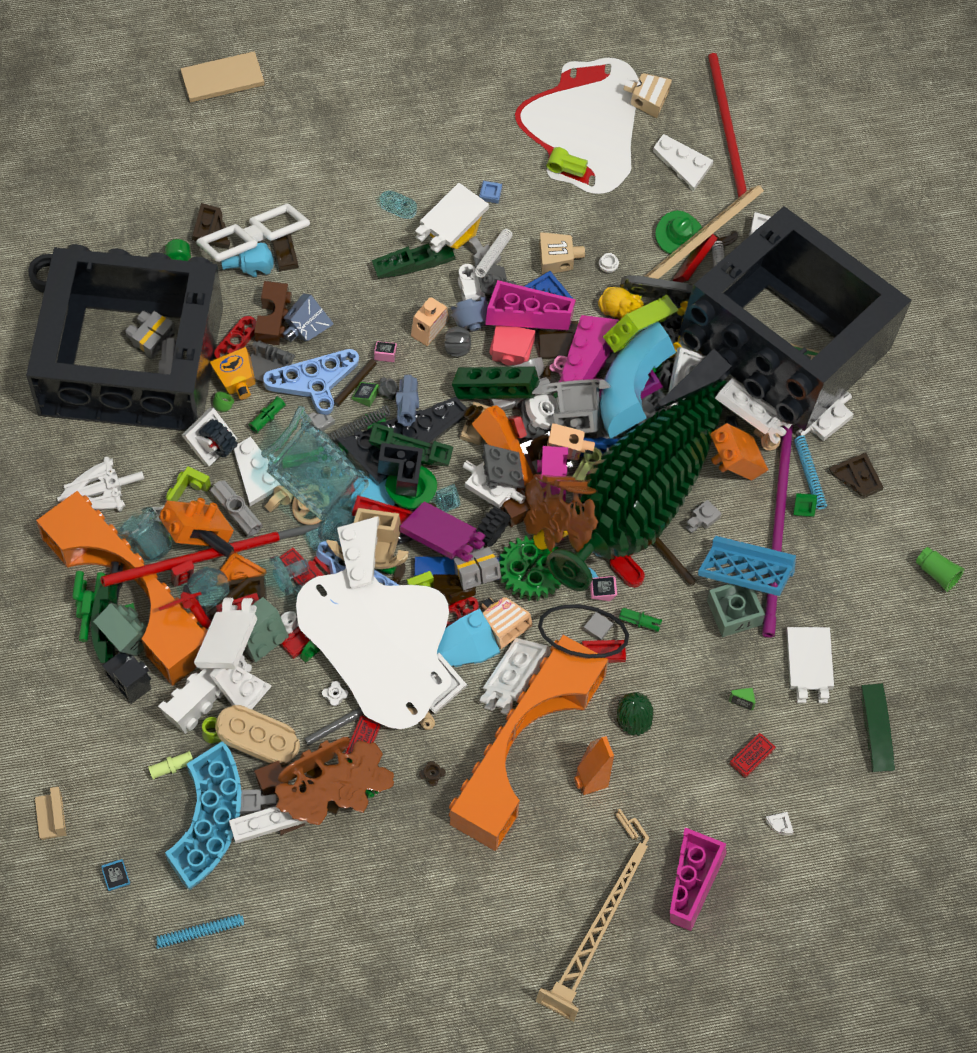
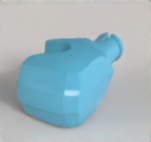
M258 243L257 247L240 253L239 256H233L221 261L223 270L241 268L243 273L253 277H257V270L266 275L270 274L274 266L272 253L265 243Z

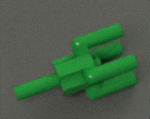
M76 571L72 598L76 600V617L82 619L79 634L80 642H87L93 604L101 585L100 577L106 575L103 572L97 573L94 592L86 591L87 581L83 580L84 572Z

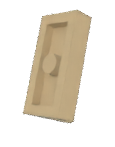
M59 787L50 788V795L35 797L38 830L41 840L67 836L62 793Z

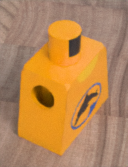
M246 347L210 361L215 373L229 394L237 392L241 400L250 397L251 393L248 387L255 385L256 382L251 357Z

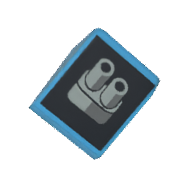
M123 859L101 866L108 891L130 885Z

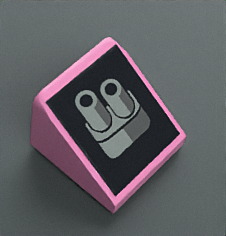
M377 341L374 360L394 362L397 343Z
M612 576L593 578L590 586L591 599L611 601L616 597V578Z

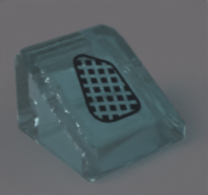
M455 484L436 492V503L440 510L448 512L461 505Z

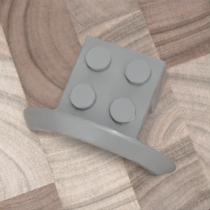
M603 379L555 382L539 385L533 390L532 394L557 391L560 412L554 414L555 424L588 433L603 429L599 389L611 388V385Z

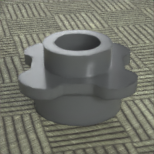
M380 378L379 393L387 396L389 400H393L394 394L398 391L397 383L391 378Z

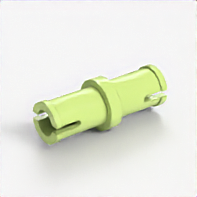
M188 751L173 758L169 756L167 760L148 766L152 778L155 779L170 772L172 774L176 773V770L186 767V764L192 761L193 757L191 752Z

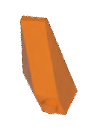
M497 405L488 407L472 425L488 445L519 452L522 474L524 475V486H526V483H530L534 477L510 420L505 416L504 410Z
M607 736L589 743L577 768L574 780L577 788L582 790L583 795L609 787L614 754Z

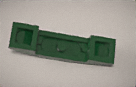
M377 423L373 424L369 443L381 449V443L423 448L422 464L449 466L453 446L436 441L430 444L394 433V428Z
M101 584L92 609V641L97 657L102 664H105L114 657L115 646L107 642L106 635L93 621L110 603H117V584L103 587Z

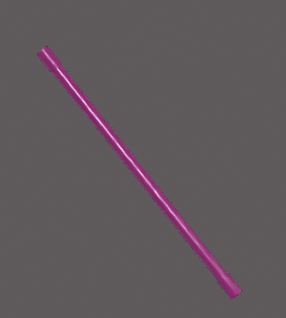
M793 424L789 429L783 426L787 432L781 439L771 546L772 550L782 552ZM776 582L768 584L769 586L778 587ZM767 593L762 635L767 638L775 637L777 595Z

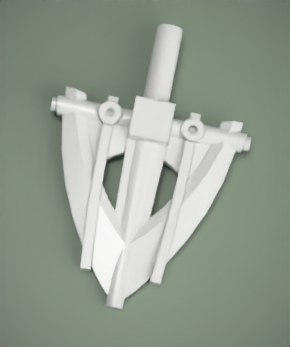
M104 457V462L85 471L72 483L64 485L65 491L57 499L58 502H62L78 491L82 496L86 495L92 503L91 507L94 510L117 508L118 511H122L125 504L120 499V496H122L121 486L143 480L144 475L141 471L118 478L115 469H112L113 458ZM100 480V482L87 485L90 482ZM102 493H103V496H99V497H95V498H91V497H90V496H94V495H98V494H102Z

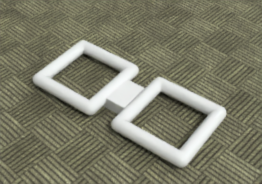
M284 204L250 218L249 223L252 226L242 229L239 225L234 224L197 239L196 243L216 262H220L257 247V242L266 238L273 241L310 225V221L290 204ZM286 212L298 221L273 232L261 223ZM233 233H236L246 242L221 253H218L208 244Z

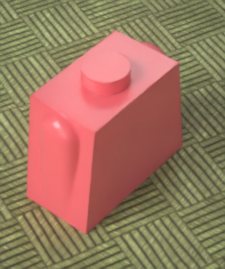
M496 326L489 350L492 361L502 362L505 365H518L529 361L532 346L535 342V330L521 327Z

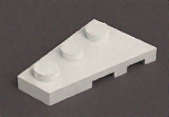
M665 134L662 135L653 148V152L668 167H671L677 173V176L689 185L692 191L696 189L713 165L712 159Z
M249 437L237 444L238 446L234 449L249 505L252 506L274 493L275 487L278 485L282 486L285 482L254 440Z
M378 516L337 528L352 589L373 584L375 549L378 539L377 529L379 526Z
M238 666L236 669L215 668L210 674L232 706L241 705L253 709L272 687V685Z

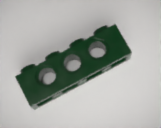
M535 366L458 367L452 386L458 399L534 398L535 394H532V392L539 386L540 381Z

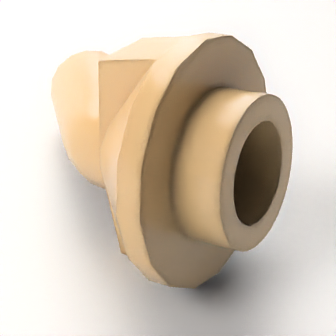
M757 428L753 432V434L761 438V445L765 450H774L781 442L780 440L777 444H774L770 440L769 433L765 435Z

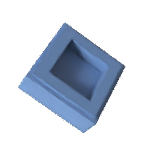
M483 181L479 197L485 202L499 204L502 184Z

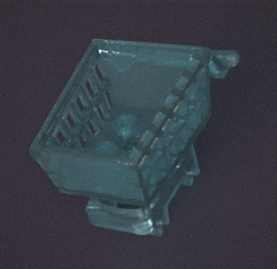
M303 406L297 407L290 424L276 442L261 452L263 458L269 459L266 472L320 520L336 515L342 506L351 507L355 503L357 495L361 496L369 486V477L365 476L363 471L358 470L345 456L346 453L341 451V448L332 441L326 432L311 424V418L307 415ZM302 419L300 430L295 434V436L291 439V441L287 444V446L276 458V456L273 453L279 450L286 443V441L297 429ZM327 466L331 469V476L327 478L328 474L323 473V469Z

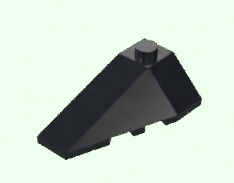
M713 349L654 407V410L657 412L714 385L717 381L721 383L729 375L727 371L731 365Z

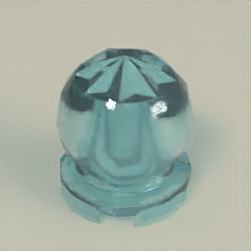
M146 507L141 510L143 514L137 518L132 515L120 527L121 532L119 535L122 539L131 540V547L134 553H138L143 560L157 561L166 556L170 551L172 537L163 523L156 521L157 513L154 509Z

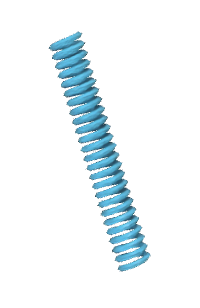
M800 435L795 438L794 442L810 488L809 490L811 494L818 495L817 498L819 499H817L816 508L824 509L827 507L826 499L824 498V493H822L823 490H821L822 487H820L821 484H819L820 481H818L819 478L810 455L811 453H809L810 450H808L809 447H807L808 444H806L805 436Z
M240 914L234 915V918L233 916H230V918L227 916V920L226 918H223V920L220 918V922L219 920H216V922L213 920V924L210 921L209 924L206 922V926L204 923L202 926L199 924V928L197 925L195 928L192 926V930L190 927L188 930L185 928V932L181 929V932L178 930L177 932L174 931V934L171 932L170 934L167 933V936L166 934L160 935V938L157 936L156 947L159 949L160 947L163 948V945L164 947L170 946V943L171 945L177 944V941L178 943L184 942V939L185 941H188V939L191 941V937L192 939H195V937L198 939V935L199 937H202V935L205 937L209 933L212 935L216 931L219 933L223 929L225 931L229 930L230 927L232 929L234 927L237 928V925L238 927L244 926L243 916H240Z

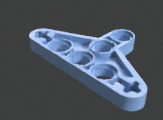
M346 349L270 370L264 375L263 385L268 391L311 397L317 413L329 415L334 407L330 390L358 366L359 355L355 350ZM346 357H350V359H353V362L346 360ZM333 361L336 367L329 369L325 366V363ZM313 366L317 369V372L309 374L305 369ZM288 372H295L298 377L291 380L287 378L286 374ZM280 375H283V381H284L283 384H282V378H280ZM269 378H273V380H276V383L272 384V382L269 381ZM318 383L324 389L317 392L313 390L312 386ZM322 401H327L330 404V407L327 409L320 408L319 403Z

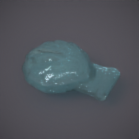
M342 508L331 510L325 516L320 527L306 533L312 550L316 551L319 543L327 540L337 541L339 546H341L337 528L352 524L355 516H352L350 511Z

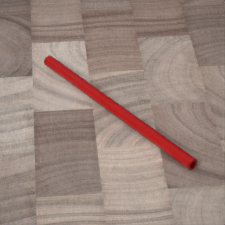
M711 53L708 55L739 198L747 191L718 55L717 53Z
M276 531L229 544L234 547L233 553L279 542L280 537ZM210 548L101 576L100 581L102 586L106 587L171 570V568L190 560L194 564L224 555L216 549Z

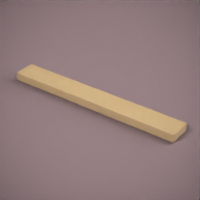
M758 185L746 191L644 277L659 279L764 192L762 187Z

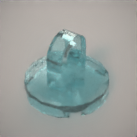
M278 555L269 558V564L275 567L273 575L280 590L284 592L285 596L293 594L294 589L290 579L310 569L307 560H300L285 567Z
M203 567L192 574L187 582L191 594L201 592L202 595L198 596L201 606L211 605L213 607L229 593L227 576L216 568Z

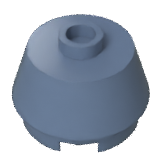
M480 297V301L477 302L471 298L456 303L457 307L451 306V317L458 327L465 328L471 332L479 330L481 326L485 325L489 305L485 297Z

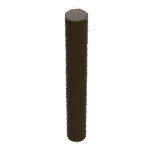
M370 359L334 399L335 406L339 407L377 365L375 360Z
M659 537L655 538L656 542L654 545L689 586H693L697 582L662 540Z
M246 577L224 598L236 599L253 582ZM223 599L220 600L216 605L222 604ZM216 605L206 615L209 613L211 618L214 617L217 612Z

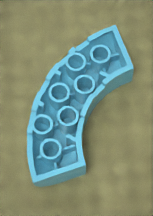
M659 322L643 329L632 338L619 352L607 372L605 381L611 385V388L601 390L600 409L603 424L610 439L647 419L640 397L641 391L644 390L645 384L649 379L648 374L653 368H657L663 361L676 353L669 335Z
M220 742L186 764L197 792L195 813L189 830L185 832L172 848L165 852L167 861L189 891L202 882L222 860L233 839L229 820L240 817V777L231 751L224 742Z

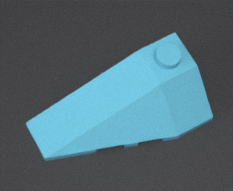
M478 609L445 628L437 654L440 653L451 666L460 667L461 664L482 663L498 655L500 650L489 623L481 610Z

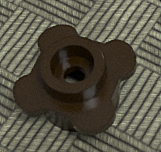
M472 405L466 409L464 418L467 420V426L472 425L483 410L482 406Z
M429 761L424 770L420 771L419 776L421 779L427 780L430 786H436L438 780L445 776L446 771L440 768L434 761Z

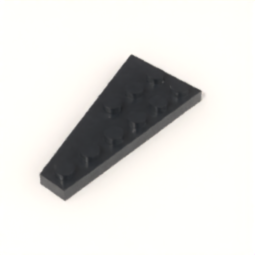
M457 397L434 404L431 408L417 410L416 421L411 426H403V424L398 423L397 418L380 423V425L394 428V433L432 444L464 419V412L467 407ZM372 428L365 431H357L354 435L345 438L344 436L338 438L336 443L377 486L389 477V475L377 474L380 449L369 443Z

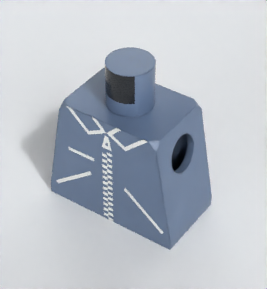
M303 293L285 315L284 320L290 327L282 334L289 342H292L297 336L301 340L309 341L334 323L312 295Z

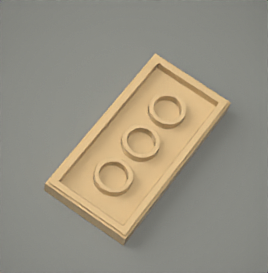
M255 51L180 68L190 103L265 85Z

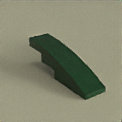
M427 243L411 250L409 246L376 258L372 260L378 278H385L429 269L456 260L452 248L447 246V244L436 253Z
M883 683L861 685L864 727L867 730L872 772L895 771Z

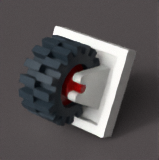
M209 408L182 434L183 438L205 466H210L219 456L226 458L238 446L236 436L214 408Z

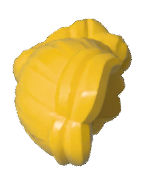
M609 287L604 290L603 295L599 298L598 306L604 315L621 320L627 313L643 307L644 302L638 294L632 295L629 291L620 287Z

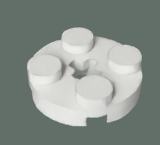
M552 392L535 394L534 398H527L525 400L526 412L533 427L551 430L552 423L555 424L554 414L559 413L560 410L558 397L552 396Z

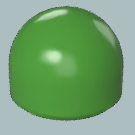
M217 392L213 398V407L219 412H226L232 408L234 399L225 392Z

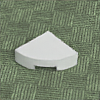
M788 812L766 817L765 820L773 831L781 835H793L794 832Z

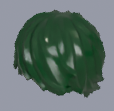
M631 692L618 700L617 721L618 725L623 728V731H626L629 735L636 734L637 736L648 732L654 715L652 703L643 693Z

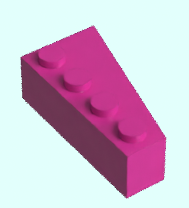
M497 280L487 308L485 325L569 330L576 299Z
M581 315L559 382L597 379L596 375L605 366V360L610 352H613L603 336L619 320Z
M543 446L542 459L537 460V472L543 475L567 476L568 447ZM539 481L541 487L544 488L547 485ZM551 485L552 495L559 494L560 488ZM566 490L563 491L564 502H566Z
M686 827L684 828L670 908V923L692 931L726 856V843Z

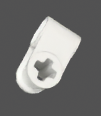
M471 264L462 265L459 269L458 277L462 299L464 301L472 298L476 302L480 301L479 298L485 297V293L481 292L479 279L475 274V267Z

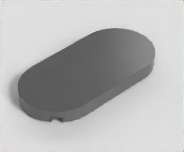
M637 275L624 276L620 282V287L627 288L631 294L657 299L661 295H669L670 299L676 297L675 302L678 300L681 302L689 301L693 288L692 285Z

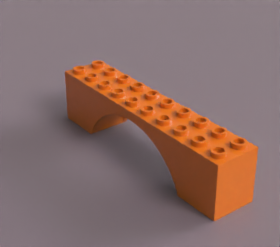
M78 491L36 520L43 541L67 568L77 565L110 567L112 561L119 562V565L123 563V571L144 566L142 557L130 550L131 546L124 538L121 540L117 535L116 528L112 524L108 525L104 521L105 517L98 509L95 511L91 507L92 503L86 495L82 496ZM157 574L133 579L144 590L151 603L149 623L142 637L145 655L173 686L197 668L194 661L208 630L205 627L201 628L197 624L196 617L191 612L187 613L183 609V603L159 611V607L174 602L179 598H174L170 594L169 587L164 582L160 583L156 579L158 578Z
M565 635L559 641L555 640L554 642L570 651L598 654ZM553 646L551 647L550 651L552 653L548 658L544 657L539 666L541 670L537 675L534 674L528 683L529 689L527 692L523 691L517 700L518 706L516 709L512 708L506 717L507 723L504 727L500 726L497 730L495 742L493 745L489 744L483 754L485 756L482 762L478 761L472 770L473 776L470 780L466 779L460 790L462 791L459 798L455 797L449 806L450 825L494 851L498 849L519 813L520 800L510 786L505 766L506 758L513 742L529 724L542 716L562 710H585L606 677L607 658H584L569 655Z

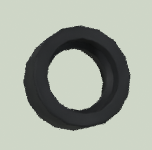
M42 254L36 257L28 268L32 286L42 293L45 291L47 281L39 280L36 274L40 269L50 266L52 254Z

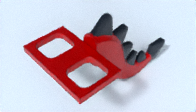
M184 585L181 599L159 607V611L183 603V607L190 609L197 621L206 629H209L214 618H211L209 613L206 615L205 606L200 605L198 596L202 595L201 592L191 594L188 585Z

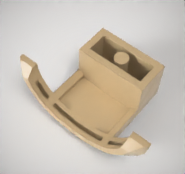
M358 508L353 523L379 517L374 569L392 568L406 562L409 551L398 550L397 555L393 557L400 536L401 522L399 514ZM327 540L328 547L336 556L344 560L342 548L337 541Z

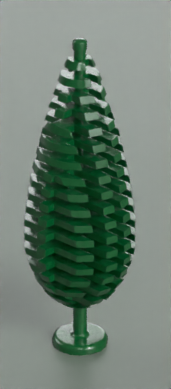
M723 380L721 383L717 381L714 388L710 386L688 396L684 400L681 399L678 401V405L671 406L669 410H666V408L662 409L659 417L657 412L644 423L625 434L616 444L608 448V451L601 456V460L596 461L593 465L594 468L590 469L585 477V481L588 482L587 486L596 489V493L578 494V497L582 504L588 499L593 500L595 505L594 515L598 520L595 530H592L591 539L588 543L584 544L579 552L574 554L564 549H555L547 556V567L556 580L574 591H585L591 586L593 579L591 570L585 563L592 553L607 559H614V556L624 557L627 555L628 557L648 548V546L656 542L655 538L661 536L663 530L672 521V518L677 515L679 507L683 506L685 497L689 495L692 486L697 481L712 443L711 433L716 430V425L718 426L723 409V404L715 399V397L727 384V381ZM575 502V509L579 515L580 508L577 506V502Z

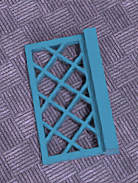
M715 536L712 548L698 570V576L780 596L789 577H792L795 573L796 555ZM727 563L730 565V567L722 568L720 566ZM712 567H715L717 569L716 571L706 570ZM749 568L751 572L743 574L740 570ZM735 572L737 575H736V576H729V575H727V574H728V573ZM767 573L770 574L771 577L764 579L761 576ZM753 577H756V579H757V581H749V580H747V579L753 578ZM776 582L778 587L769 586L768 584Z

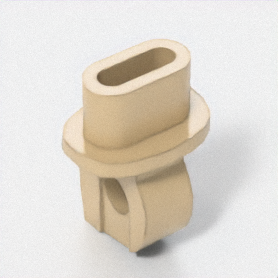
M284 483L282 486H276L274 495L269 499L265 508L272 512L280 504H290L292 498L296 495L295 490L287 483Z

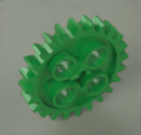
M527 536L524 537L523 542L516 538V545L510 541L509 548L504 547L503 554H500L499 557L500 573L502 576L500 582H507L505 589L512 588V595L518 592L520 593V599L527 595L528 601L531 600L532 596H535L536 600L539 601L540 595L547 599L548 592L554 595L555 590L560 589L561 583L553 577L548 568L542 566L547 564V556L551 553L548 548L544 550L537 548L534 539L529 540ZM525 553H530V554H532L533 556H532V557H528V556L525 555ZM539 555H542V557L537 561L536 567H533V565L536 562V559L539 557ZM518 568L521 572H516L513 569ZM528 569H531L525 581H521L527 575ZM535 579L539 583H533L530 580Z

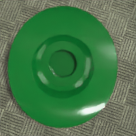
M671 211L664 215L657 224L655 238L663 251L672 254L701 230L702 226L693 216L684 211Z
M423 466L420 468L416 497L395 494L398 476L389 475L385 483V489L389 497L395 503L407 509H417L424 501L429 503L437 491V480L434 474Z

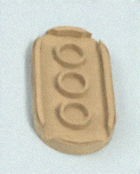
M233 705L225 708L216 719V732L222 742L270 764L279 761L281 765L288 764L299 752V739H297L295 731L290 726L245 706Z

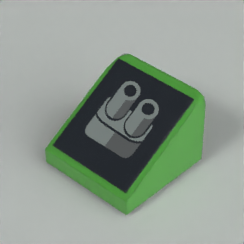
M361 382L352 400L371 407L379 393V385Z
M753 688L732 690L729 701L746 709L754 710L756 702Z

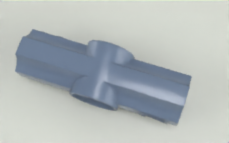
M404 375L400 380L399 392H396L398 423L403 424V426H411L416 421V409H419L418 381L412 375Z

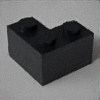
M381 443L377 474L398 476L395 494L416 497L423 448Z
M120 652L102 665L105 675L130 704L152 689L150 685L151 677L148 674L149 669L144 662H138L131 654L128 656L126 653Z

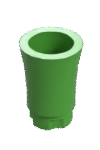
M928 547L916 559V563L921 566V569L936 580L946 592L957 584L965 571V568L953 563Z

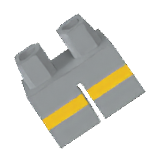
M142 311L137 318L138 323L141 324L139 329L134 325H130L125 332L126 336L133 342V347L144 351L146 356L152 360L162 349V341L172 338L176 333L174 322L155 311L152 314Z
M474 547L472 553H470L473 555V558L469 562H465L457 556L454 557L455 574L458 575L463 590L481 585V581L484 584L501 578L500 563L489 547H482L480 550Z

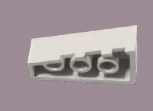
M200 668L201 672L199 674L194 673L187 678L183 689L179 690L177 688L171 693L172 699L168 703L163 701L158 706L164 716L185 734L188 730H193L198 724V719L211 710L213 702L224 695L210 676L215 668Z

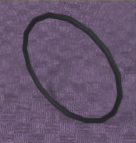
M565 604L553 607L540 616L538 624L542 637L554 648L569 655L584 658H606L620 653L628 645L629 633L624 623L613 614L596 607L582 604ZM564 608H581L596 611L610 617L621 626L625 634L624 643L617 650L605 654H585L570 651L557 645L546 636L542 627L543 620L551 612Z

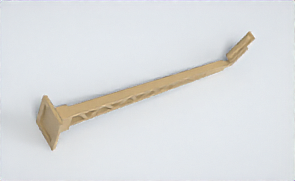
M618 809L616 817L631 839H638L637 833L631 826V823H634L645 840L637 846L559 983H555L552 991L541 988L535 1001L572 1022L575 1021L579 1010L572 1003L577 993L575 991L648 847L646 844L649 837L638 820L633 818L628 821L621 809ZM619 895V897H618V899H617V901H616L615 898H614V896ZM611 902L613 907L607 908L608 904ZM610 913V915H609V917H608V919H607V921H606V920H605V917H604V914ZM600 920L602 927L595 928ZM600 933L595 943L592 934ZM589 939L591 949L582 951ZM589 955L583 967L579 958ZM575 963L579 972L569 974ZM577 979L572 990L562 985L564 981Z

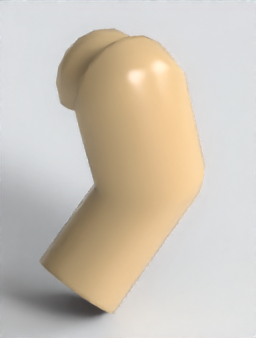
M408 707L411 714L416 715L418 713L416 708ZM428 711L419 723L424 729L431 730L435 726V720Z

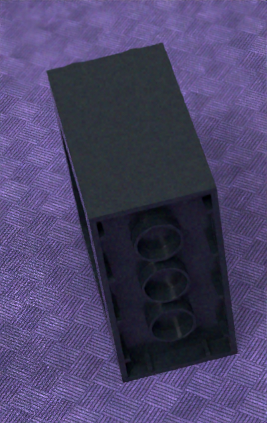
M783 206L693 285L678 335L681 336L683 343L689 349L699 350L705 356L715 349L731 365L727 372L744 385L749 395L755 399H763L776 409L777 414L784 422L794 423L805 431L891 350L912 300ZM768 287L835 338L811 360L804 355L807 352L805 347L799 351L743 308Z
M79 244L69 245L67 249L54 247L26 373L38 416L186 431L204 414L212 372L210 361L214 360L223 311L217 264H212L211 261L203 257H192L188 261L173 260L163 253H151L148 257L134 256L126 250L118 248L110 249L105 253L90 251L89 248ZM86 308L140 314L142 311L152 314L155 311L165 317L181 318L170 375L75 365ZM184 350L187 351V360L183 359Z

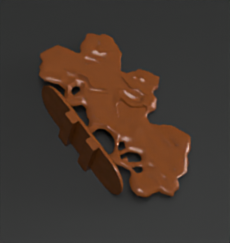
M533 475L534 478L530 483H526L525 499L530 505V510L524 518L527 533L537 535L543 529L544 542L551 552L555 547V543H559L563 539V532L567 531L571 545L576 552H579L584 544L588 543L591 539L592 530L596 529L598 520L594 515L595 505L593 500L588 499L582 504L578 494H594L596 489L588 487V482L575 480V477ZM539 481L546 483L547 485L543 488L540 486ZM551 485L560 488V493L552 495ZM564 490L573 492V500L570 503H565L563 500ZM575 502H577V506L580 508L579 515L575 509Z
M342 737L332 743L326 740L319 745L318 750L311 752L309 749L303 752L300 759L288 765L279 774L278 781L282 784L277 785L275 793L279 798L276 808L280 809L281 812H289L293 819L307 821L316 825H320L327 816L329 801H335L339 807H352L355 811L364 813L369 802L365 794L366 789L381 792L394 786V773L378 766L383 753L374 742L369 744L366 741H357L353 752L345 754L342 752L350 743L349 737ZM338 756L339 763L337 765H324V763ZM346 758H350L352 763H349ZM318 766L322 770V775L317 778H308L304 774ZM297 777V779H296L294 785H289V784H287V783H284V782L291 781V780H293V779H295V778ZM302 780L306 784V791L304 793H301L299 784H303ZM307 780L313 781L314 784H309ZM293 787H296V792L292 791Z

